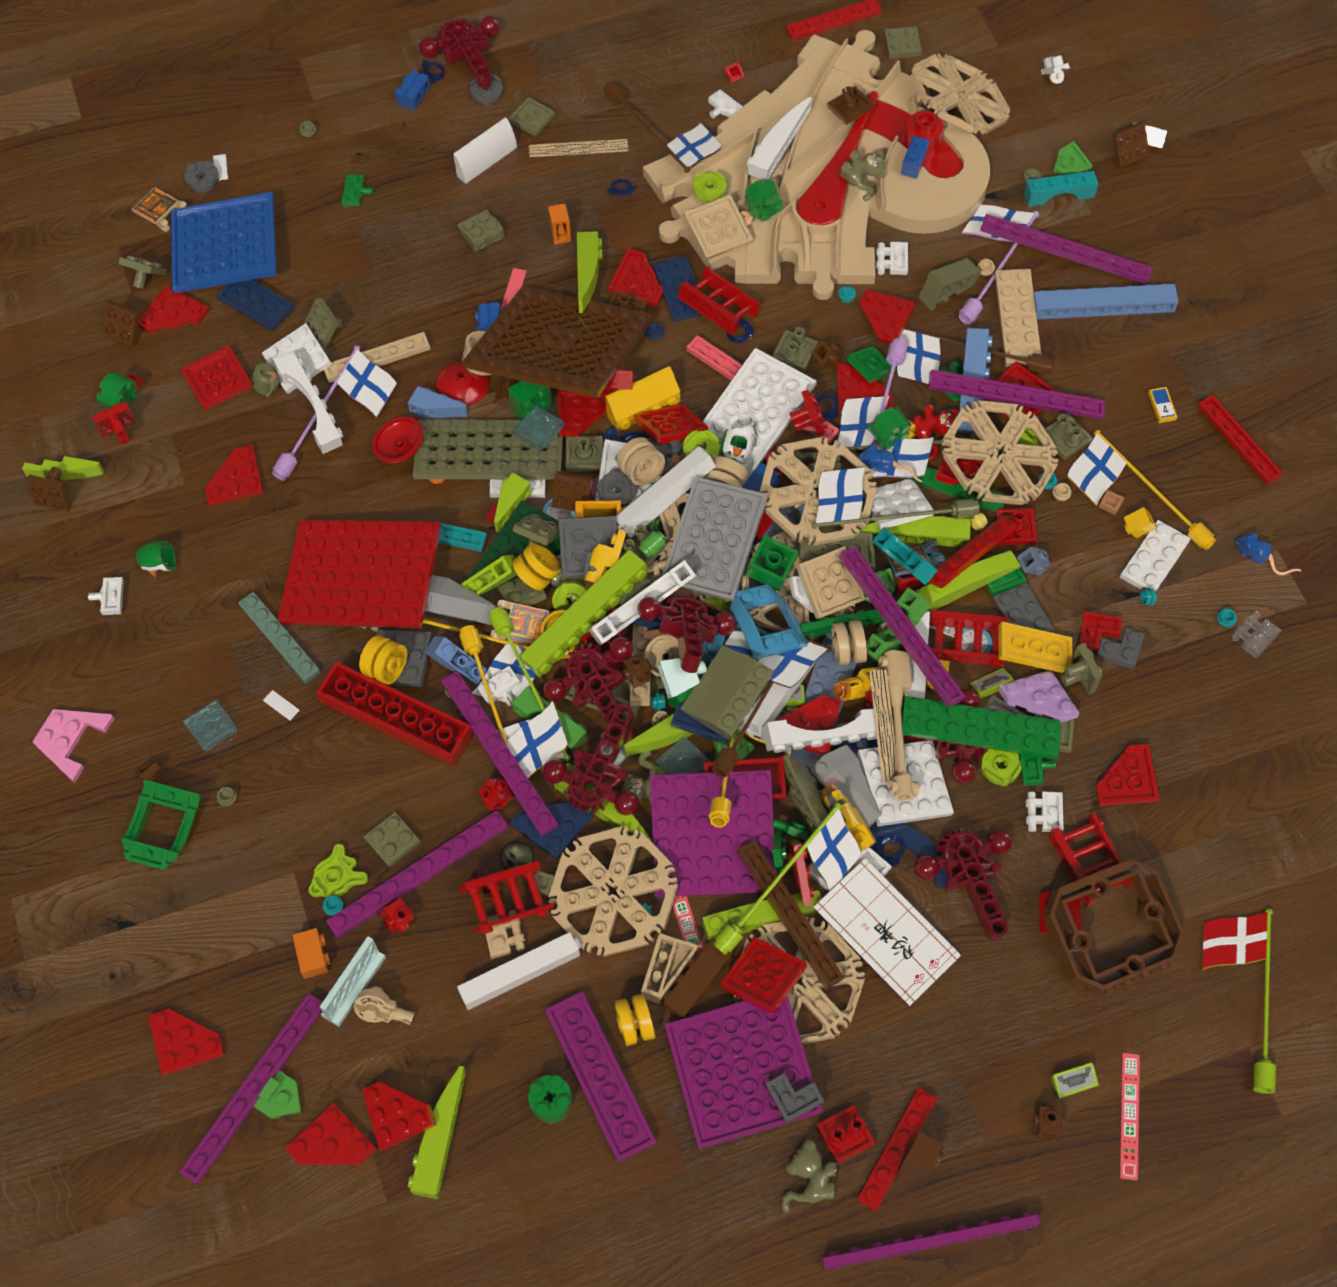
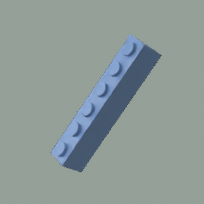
M967 328L963 375L989 379L990 368H987V363L991 362V352H988V347H992L993 336H989V329ZM961 395L960 411L965 405L973 409L971 405L974 401L986 400ZM967 422L961 423L958 428L959 433L973 434L974 432L971 425Z

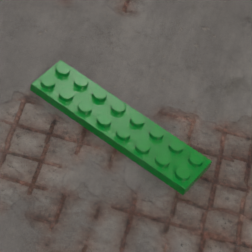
M905 696L902 713L903 735L1057 760L1059 757L1061 721L959 704L947 707L944 702Z

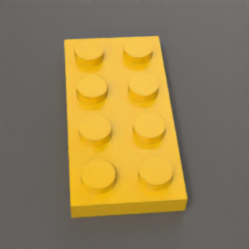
M1001 622L999 624V659L1065 674L1064 668L1073 664L1072 637Z

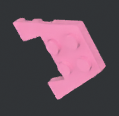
M53 709L33 740V743L72 782H76L84 767L82 764L68 759L69 755L87 726L106 733L115 718L111 714Z

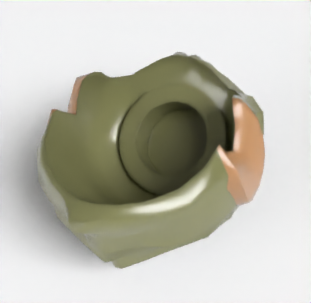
M265 362L258 363L251 377V380L254 382L253 387L259 394L267 398L273 395L279 384V375L275 367Z

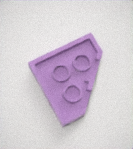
M1051 670L999 686L998 691L1007 705L1013 707L1018 705L1027 708L1028 712L1039 716L1044 714L1053 717V720L1061 721V723L1078 718L1079 711Z

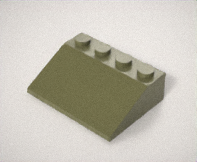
M722 645L708 666L707 672L700 678V683L694 687L680 710L731 741L745 720V717L768 685L774 671L759 661Z
M785 755L783 759L786 787L811 836L830 811L823 802L825 796L822 790H818L816 787L817 780L814 774L810 775L807 767L790 756Z

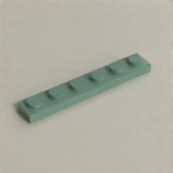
M254 592L238 602L241 609L305 684L321 673L319 668Z

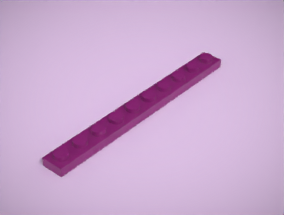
M989 214L985 215L980 229L982 232L1146 285L1153 268Z
M932 369L929 372L928 389L1019 404L1021 406L1100 420L1104 418L1105 400Z
M854 547L841 552L839 559L946 706L950 707L963 701L966 696L858 549Z
M456 671L442 679L441 683L466 722L471 725L473 733L539 835L542 837L557 828L558 823L459 672Z
M496 810L326 920L328 926L336 938L339 939L382 911L385 907L402 898L508 829V825Z
M309 993L180 1170V1174L196 1185L200 1184L253 1110L254 1105L260 1098L258 1095L270 1078H274L278 1071L283 1068L321 1015L322 1010L320 1006L323 1003Z
M1024 1213L1018 1215L1019 1219L1010 1220V1217L997 1219V1223L994 1224L984 1221L975 1224L976 1227L970 1229L967 1226H960L954 1228L955 1232L946 1233V1230L933 1232V1236L915 1235L911 1237L912 1240L905 1242L903 1239H895L890 1241L891 1245L882 1246V1243H875L869 1245V1249L851 1248L847 1250L848 1253L839 1255V1252H831L826 1254V1258L822 1259L823 1270H829L1036 1228L1040 1221L1038 1215L1032 1216L1031 1213Z

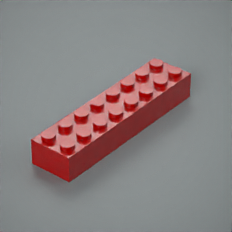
M335 662L316 692L320 703L455 767L473 737L471 725L338 662Z

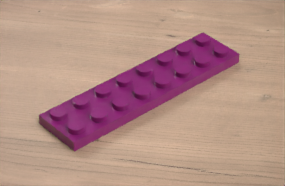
M583 991L545 1009L547 1017L617 1163L655 1145L656 1140Z

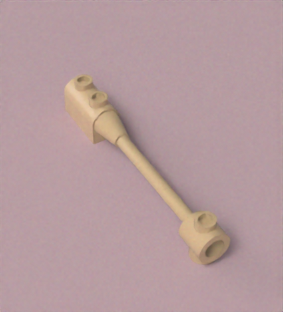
M891 650L880 656L878 666L887 670L890 702L893 708L898 776H895L893 781H889L888 791L894 793V799L897 801H909L916 798L920 790L919 783L913 781L912 776L906 775L902 732L903 696L912 688L910 658L908 652Z

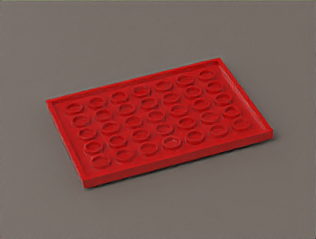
M300 520L277 620L283 625L422 628L442 525L440 522Z

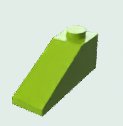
M513 472L502 482L494 519L497 532H500L520 501H525L532 493L531 483Z
M514 555L500 557L460 585L480 596L507 582L517 575L512 565L515 560Z

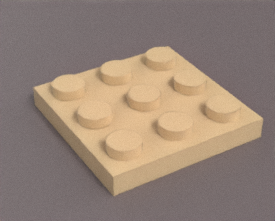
M731 194L686 211L683 214L705 261L753 241Z
M845 546L796 565L816 619L866 600L862 589L839 559L840 553L847 550Z

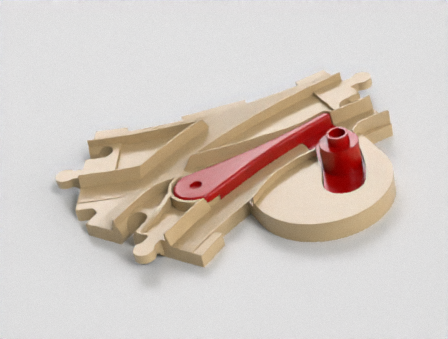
M862 30L857 33L852 46L848 44V38H846L841 46L814 34L798 55L797 65L799 67L772 94L766 90L762 91L718 126L715 138L722 145L719 151L696 163L690 168L688 173H685L684 168L671 155H668L643 166V176L663 204L680 196L688 197L672 205L671 213L674 221H665L660 225L659 237L663 242L674 243L679 237L686 238L708 268L713 271L727 264L735 268V283L777 284L781 278L779 263L790 261L796 265L794 268V280L797 284H813V295L819 300H827L833 295L834 284H874L875 282L874 247H865L868 217L893 228L911 233H937L955 228L970 219L985 199L990 177L989 158L983 145L975 135L937 117L938 114L934 115L933 112L921 107L923 101L911 80V76L901 72L900 61H897L885 79L876 80L873 78L880 69L881 63L878 57L867 53V51L874 48L876 38L873 32ZM923 85L925 93L929 95L930 88ZM846 86H851L852 88L856 86L874 103V109L846 125L828 108L827 103L843 94L842 89ZM808 97H811L812 108L768 179L774 181L778 187L783 201V210L771 216L767 221H761L756 218L751 219L752 222L747 228L753 238L752 243L705 261L683 216L684 212L706 204V202L699 200L693 194L694 178L705 171L707 173H712V171L721 173L726 178L727 193L725 196L731 194L739 212L747 211L749 213L744 199L746 188L756 181H761V183L766 181L748 174V159L750 156L753 157L756 146L761 144L770 130L788 112ZM913 136L930 141L927 156L916 179L901 174L902 163ZM853 150L859 151V159H863L867 153H874L875 151H883L885 176L883 179H876L873 176L862 174V183L871 186L874 191L872 198L868 201L863 200V196L867 191L851 186L840 176L842 172L841 167L846 161H850V155Z

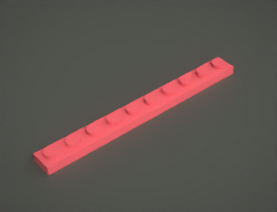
M698 335L686 346V351L731 381L743 366ZM826 421L827 428H825V432L827 435L823 436L821 441L823 442L825 438H828L827 443L829 445L839 434V429ZM813 425L803 428L814 437L820 438Z

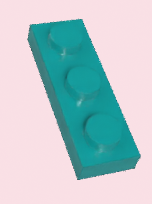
M440 523L442 527L438 543L483 552L487 533Z

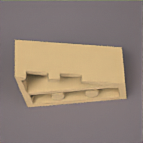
M659 933L641 990L645 1000L658 1004L661 1002L667 991L696 954L698 945Z

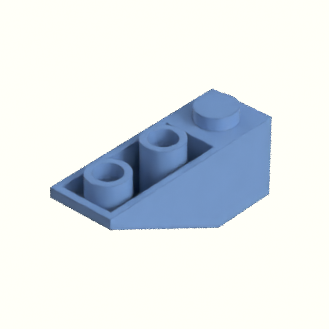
M419 386L408 402L410 413L425 419L467 417L468 415L466 404L462 401H455L444 394H437L428 388Z
M433 637L425 653L439 664L454 673L458 671L461 677L478 685L482 678L476 660L446 637ZM482 666L483 671H484V674H485V672H486L487 669Z

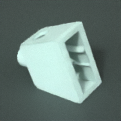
M680 658L656 663L668 698L675 697L699 684L698 675L707 672L703 661L700 662L696 673H688L682 670Z

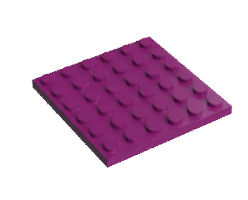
M771 770L731 772L728 775L725 798L731 801L732 806L729 822L724 827L713 826L709 819L711 801L716 797H721L723 778L715 773L650 776L653 844L674 865L669 866L674 867L676 870L669 874V878L678 879V882L674 883L678 884L675 896L762 893L736 852L739 848L755 840L776 872L772 852L774 827H772ZM654 857V869H655V868L657 867V865H658V861H657V859ZM655 891V897H665V891Z
M788 995L774 1015L747 1001H743L665 1024L699 1150L823 1114L820 1105L786 1123L766 1086V1083L784 1073L794 1092L813 1083Z

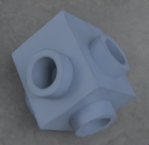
M1030 547L1017 556L1024 573L1040 575L1051 565L1047 552L1040 548Z

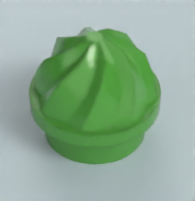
M660 515L647 525L651 532H661L664 527Z

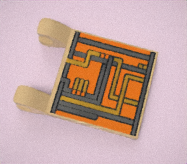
M154 187L132 208V211L154 223L164 232H167L170 226L167 225L168 221L164 218L172 209L186 207V203Z
M505 600L498 601L497 607L510 610L509 617L514 625V629L510 634L513 642L530 646L541 636L542 622L548 616L549 611ZM495 630L491 631V637L508 641L506 636H498Z

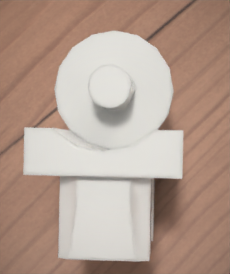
M1062 55L1043 59L1045 68L1041 69V73L1050 74L1052 83H1061L1064 79L1062 69H1068L1069 63H1063Z

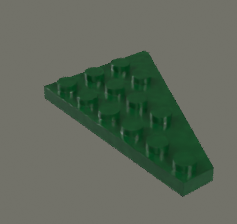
M521 500L466 580L502 556L514 555L516 558L524 552V549L528 546L529 538L513 532V528L517 522L527 515H538L547 522L556 523L557 526H559V521ZM560 536L547 546L543 545L553 555L560 551ZM518 575L514 576L513 578H511V579L508 580L507 582H509V581H511V580L517 578ZM495 588L480 595V597H484L485 594L493 592Z

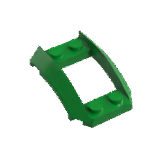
M144 780L142 794L139 796L133 818L124 838L121 839L125 849L124 855L126 860L165 870L179 857L194 822L201 794L159 782ZM153 803L185 811L171 850L138 841L149 818Z

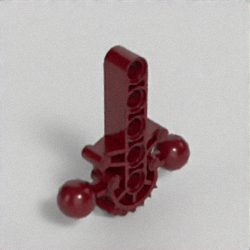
M486 16L481 20L480 25L475 27L470 19L465 20L463 18L459 20L457 18V20L445 22V25H442L441 29L438 30L439 40H435L432 37L424 38L419 44V51L423 57L429 59L437 56L439 49L444 48L446 63L450 64L453 61L463 60L477 85L481 88H488L492 85L491 72L480 52L490 49L488 37H494L498 34L500 30L499 21L493 16Z
M680 595L679 597L673 596V598H668L665 606H662L654 597H645L637 605L639 616L646 621H653L658 617H663L659 632L662 634L669 633L678 639L680 667L688 673H696L698 671L703 656L702 641L713 643L716 633L721 636H727L733 633L736 628V620L731 613L720 612L715 616L709 615L707 605L688 596L683 597Z
M625 637L615 638L611 642L609 650L603 654L600 653L601 646L596 645L594 647L592 643H589L588 647L585 644H581V650L578 647H574L575 653L568 652L571 657L570 659L565 658L564 661L568 664L562 666V669L567 671L568 676L563 679L552 678L544 684L543 692L547 700L551 702L562 701L566 697L568 689L574 686L576 692H574L573 703L582 708L595 701L605 721L609 724L615 709L620 705L612 690L626 680L623 673L612 668L610 663L614 660L624 661L632 656L634 650L632 642ZM591 665V672L585 674L586 667ZM606 671H609V672H610V673L607 674V675H603V674L601 673V672H606ZM597 682H601V687L598 690H594V685ZM610 698V704L604 707V700ZM624 712L620 715L621 719L627 718ZM632 726L629 731V737L623 743L624 745L636 738V733ZM615 729L612 732L614 737H618L621 734V730Z
M972 689L961 690L966 697L957 704L978 708L980 698L976 691ZM892 713L893 728H894V717H893V713ZM903 735V740L916 742L932 741L935 744V757L939 762L953 754L956 758H959V761L955 762L952 766L951 773L953 779L960 784H968L976 777V767L970 761V758L975 757L978 760L988 750L987 748ZM949 746L955 747V749L953 750L948 748Z
M622 704L615 709L594 755L580 749L574 751L573 756L576 769L572 772L567 770L566 764L560 759L548 760L543 765L542 773L546 781L553 784L563 781L569 784V788L564 790V794L569 795L566 800L568 802L572 801L571 807H577L578 812H582L585 808L586 814L590 813V809H592L594 814H597L598 807L602 811L605 810L603 805L607 801L613 803L616 811L625 816L632 815L639 807V798L634 792L625 790L618 793L613 789L616 784L628 779L625 769L614 765L635 719L634 713L628 705ZM625 711L630 713L628 718H620L621 713ZM615 729L621 730V734L618 737L611 736ZM606 747L613 749L609 755H604L603 750ZM582 765L587 768L585 774L580 771ZM598 765H603V766H604V769H603L602 772H600V773H595V772H594L596 766H598ZM607 778L613 779L611 783L605 782ZM589 783H595V788L592 791H586V786Z
M959 828L958 832L952 829L950 833H945L944 838L939 840L940 845L936 847L941 856L937 858L930 855L920 856L914 863V872L922 880H932L938 875L940 869L948 872L946 875L947 882L944 885L945 890L952 892L953 890L965 888L986 936L992 941H998L1007 932L1008 925L987 879L997 876L1002 869V865L999 862H993L992 859L989 860L986 855L988 852L996 855H1003L1009 852L1012 848V837L1004 830H994L989 834L986 841L981 842L977 837L978 832H975L973 835L971 834V829H967L966 832H964L963 828ZM959 852L966 853L967 858L961 857ZM956 867L958 874L954 876L953 870ZM967 870H972L976 876H970ZM976 888L981 889L984 895H979L976 892ZM984 907L990 908L992 914L986 913ZM992 926L999 927L1001 933H996Z

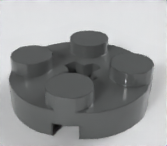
M491 74L492 85L488 87L489 90L479 87L474 79L470 84L472 98L479 103H483L485 106H490L493 102L499 100L504 93L501 79Z
M208 160L188 164L184 178L189 188L191 187L195 192L203 193L214 188L213 185L216 182L218 184L220 176L216 166L213 165L212 161Z
M609 472L599 481L597 487L598 497L601 501H621V507H625L631 503L634 497L635 485L625 477V474ZM614 487H617V489L621 491L615 493L612 490Z

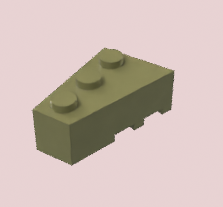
M968 258L961 261L958 260L953 264L945 265L936 270L934 269L929 272L919 298L932 311L936 309V304L943 301L945 303L949 301L948 297L956 293L958 295L975 285L981 271Z

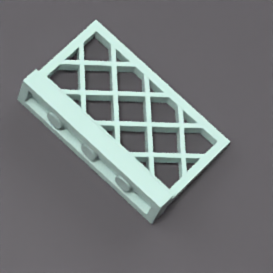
M366 938L320 1006L322 1010L321 1016L340 1027L354 1006L358 993L367 987L386 958L384 954L378 951L372 938Z

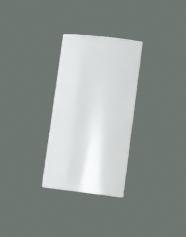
M506 117L453 154L457 177L465 184L517 148L513 130Z

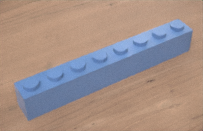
M1175 284L1074 290L1060 289L1056 291L1042 290L1034 292L1037 319L1175 312L1179 302Z

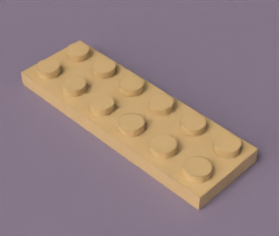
M1031 269L996 270L995 282L1004 353L1028 359V356H1032L1033 353L1041 355ZM1004 357L1005 367H1010L1015 362L1026 366L1027 362Z

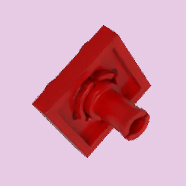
M1033 508L996 509V520L1003 516L1015 521L1017 524V528L1001 540L999 546L1037 544Z

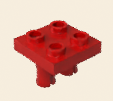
M806 389L801 392L805 405L802 408L789 412L791 420L795 424L797 431L813 425L819 437L826 436L825 428H827V424L821 414V407L815 395H811L809 390Z
M126 402L117 403L112 408L100 411L92 417L102 437L114 432L120 444H126L130 441L124 427L135 423V419Z
M855 1105L817 1124V1128L837 1164L875 1145Z

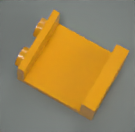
M576 501L575 518L617 516L625 508H621V501Z

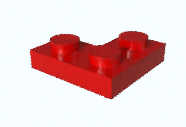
M1084 611L1079 645L1085 643L1088 649L1098 651L1100 635L1119 638L1122 618Z

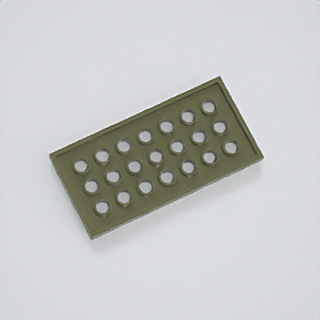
M419 420L424 430V438L420 448L415 453L413 479H505L512 472L523 479H554L556 471H561L563 436H559V420ZM434 434H439L438 437H432ZM452 434H457L456 437H450ZM470 434H475V437H468V436H469ZM488 434L494 435L493 437H486ZM507 434L512 435L511 437H505ZM525 434L530 435L529 437H523ZM547 434L548 437H541V435ZM432 448H438L436 451L430 450ZM450 448H457L454 451L449 450ZM468 448H475L473 451L467 450ZM486 448H493L491 451L485 450ZM511 448L509 451H504L503 449ZM529 448L528 451H522L521 449ZM547 448L546 451H541L540 449ZM432 461H436V462H437V463L434 464V465L429 464V463L432 462ZM450 461H454V462H455V463L452 464V465L447 464V463L450 462ZM469 461L473 462V464L467 465L465 463ZM487 461L492 462V463L489 464V465H485V464H484V463L487 462ZM505 461L510 462L508 465L502 464ZM524 461L529 462V463L526 464V465L520 464L521 462H524ZM542 461L547 462L545 465L539 464Z

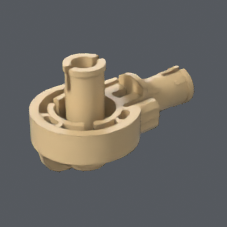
M377 986L360 991L354 1003V1011L357 1016L367 1022L384 1021L389 1023L390 1020L394 1019L410 1025L414 1016L413 1011L397 1007L396 1001L389 999L388 995Z

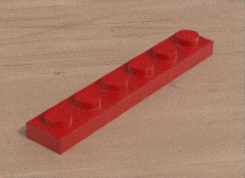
M866 0L786 25V31L791 41H796L882 13V8L877 0Z
M1214 395L1198 403L1197 407L1266 485L1282 477V471Z
M1001 516L936 568L938 571L928 583L941 589L944 588L1017 528L1016 522Z
M918 1088L857 1199L859 1203L874 1212L877 1211L938 1098Z

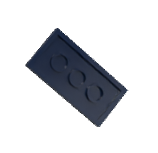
M686 255L654 263L653 270L659 285L663 288V296L673 322L701 316V313L677 298L680 285L686 281L691 286L697 284Z
M254 280L227 284L217 295L218 300L271 332L294 309V305Z

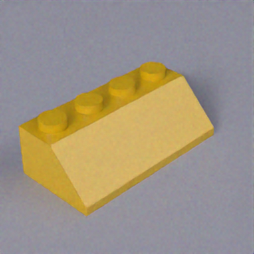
M666 367L633 383L632 390H618L606 396L607 417L617 431L628 429L631 425L635 424L634 414L677 405L680 402V390L671 367Z

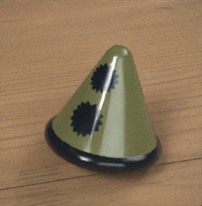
M515 841L503 848L500 861L504 869L508 870L534 862V853L526 843Z

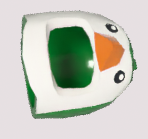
M742 428L726 429L721 442L722 456L733 459L738 463L746 460L752 448L753 435Z
M150 541L142 545L137 551V563L143 570L149 571L154 577L157 576L158 569L169 572L176 569L175 553L173 547L167 541Z

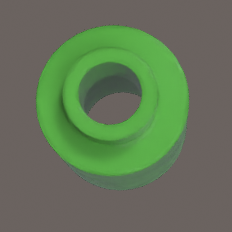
M652 531L640 542L638 550L647 559L650 556L653 557L666 545L664 542L666 538L661 532L658 531L656 533Z

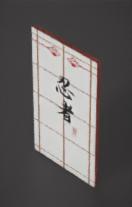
M866 858L861 860L844 879L813 907L908 1006L913 1005L914 1001L961 956Z

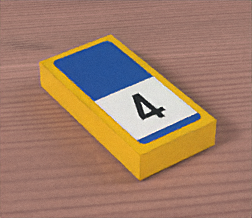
M1167 387L1149 390L1148 395L1158 423L1175 421L1177 414Z

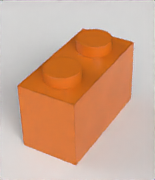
M565 203L549 206L550 229L554 245L570 242V222Z
M317 928L292 935L300 971L304 979L328 973L327 965L331 963L328 953H324L323 946H326L324 934H320Z

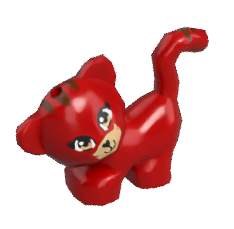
M930 403L924 408L921 416L917 415L911 421L916 425L914 431L916 438H931L933 430L945 436L960 411L957 409L942 410L937 415H934L935 409ZM935 444L931 446L933 452L929 454L928 461L935 460L940 454L939 447Z

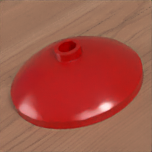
M462 360L446 365L436 378L438 394H444L455 401L460 400L466 404V407L480 402L489 390V377L487 375L474 374L463 368Z
M412 417L394 418L385 423L375 434L372 442L373 452L384 463L393 464L405 461L420 448L424 438V430L421 424Z

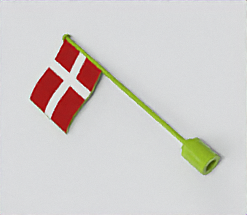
M1266 909L1265 913L1248 917L1210 920L1204 923L1202 970L1214 966L1243 965L1265 960L1263 1059L1254 1064L1253 1090L1263 1094L1275 1093L1276 1065L1272 1064V1061L1267 1060L1271 914H1273L1271 909Z

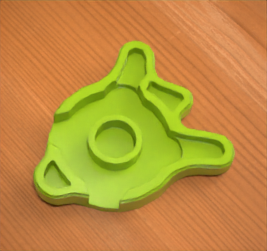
M336 844L330 857L320 862L314 869L312 883L308 891L313 897H329L332 895L340 897L347 893L351 887L366 884L368 876L364 872L353 871V868L357 865L356 860L345 855V848L342 844Z

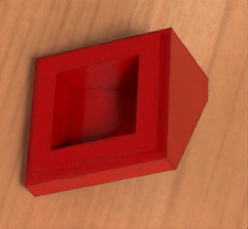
M738 61L724 68L730 83L745 77Z

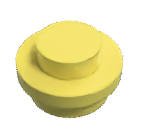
M982 513L970 518V525L977 531L983 530L987 525V519Z

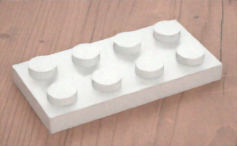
M1160 520L1155 524L1157 528L1149 532L1120 575V578L1141 590L1151 587L1156 592L1191 540L1190 537Z

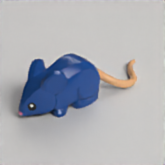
M876 445L869 446L867 450L857 457L865 465L867 464L870 470L876 468L877 472L888 473L890 468L894 466L898 469L909 471L917 481L922 482L912 469L896 463L889 451L877 450Z
M1252 533L1234 541L1239 550L1242 551L1241 555L1251 556L1253 562L1263 564L1269 559L1273 572L1278 575L1301 571L1300 569H1290L1285 572L1276 570L1271 554V545L1265 541L1257 540V534Z

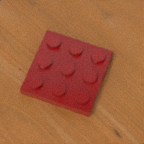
M229 345L181 368L182 374L204 411L253 388L250 379Z
M1015 362L996 380L1058 392L1018 362ZM984 399V400L990 401V402H998V401H993V400ZM1023 406L1022 413L1026 415L1031 411L1032 414L1029 417L1031 419L1034 414L1037 416L1044 409ZM1001 413L1002 415H1004L1006 418L1009 419V416H1008L1007 414Z
M683 404L634 414V421L658 444H668L676 440L681 441L693 431L708 430V426Z
M754 937L720 985L722 989L774 1015L806 970L807 962Z

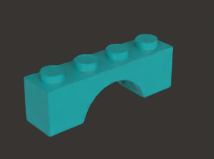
M1094 171L1027 180L1024 195L1028 207L1044 205L1052 197L1063 193L1074 194L1078 200L1094 198L1098 182Z
M885 527L872 540L874 544L924 585L938 571Z

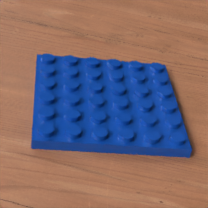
M272 192L172 209V289L174 293L277 275L274 195Z

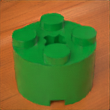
M766 180L763 183L756 181L745 190L744 199L753 218L767 221L771 216L782 211L784 208L778 187L772 180Z
M116 371L108 373L99 386L102 390L100 394L97 393V402L108 408H112L117 403L126 402L128 405L131 400L134 401L138 396L136 382Z
M896 406V409L890 407L876 417L877 421L875 424L871 422L868 430L880 446L888 450L894 446V442L899 439L904 440L909 436L910 433L908 431L911 423Z
M553 1075L543 1076L530 1086L528 1100L532 1113L536 1118L545 1123L554 1124L567 1117L573 1101L570 1088L561 1077ZM552 1096L554 1102L549 1103L548 1097Z

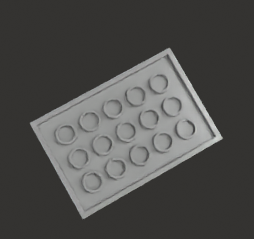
M695 476L662 576L685 560L696 576L681 587L734 602L768 495Z

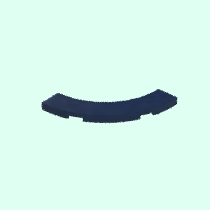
M875 821L869 827L875 840L898 843L919 857L922 855H930L935 858L941 856V853L936 850L937 846L928 837L905 824L877 826ZM940 869L938 875L933 878L936 888L944 887L947 882L946 875L948 872L944 871V869Z

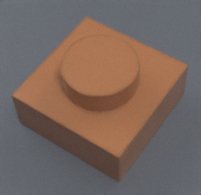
M1107 490L1099 508L1116 515L1124 501V497Z

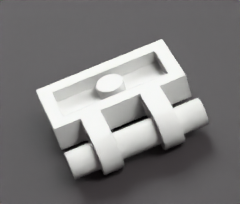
M882 242L878 243V248L876 249V256L878 257L876 269H878V274L883 275L885 269L888 268L890 269V274L907 275L908 242H890V247H885V244ZM885 256H890V260H885Z
M1042 791L1041 799H1036L1035 792H1028V799H1026V807L1028 808L1026 824H1028V831L1035 832L1036 824H1042V832H1051V830L1058 827L1063 832V793ZM1036 807H1041L1042 816L1036 815Z

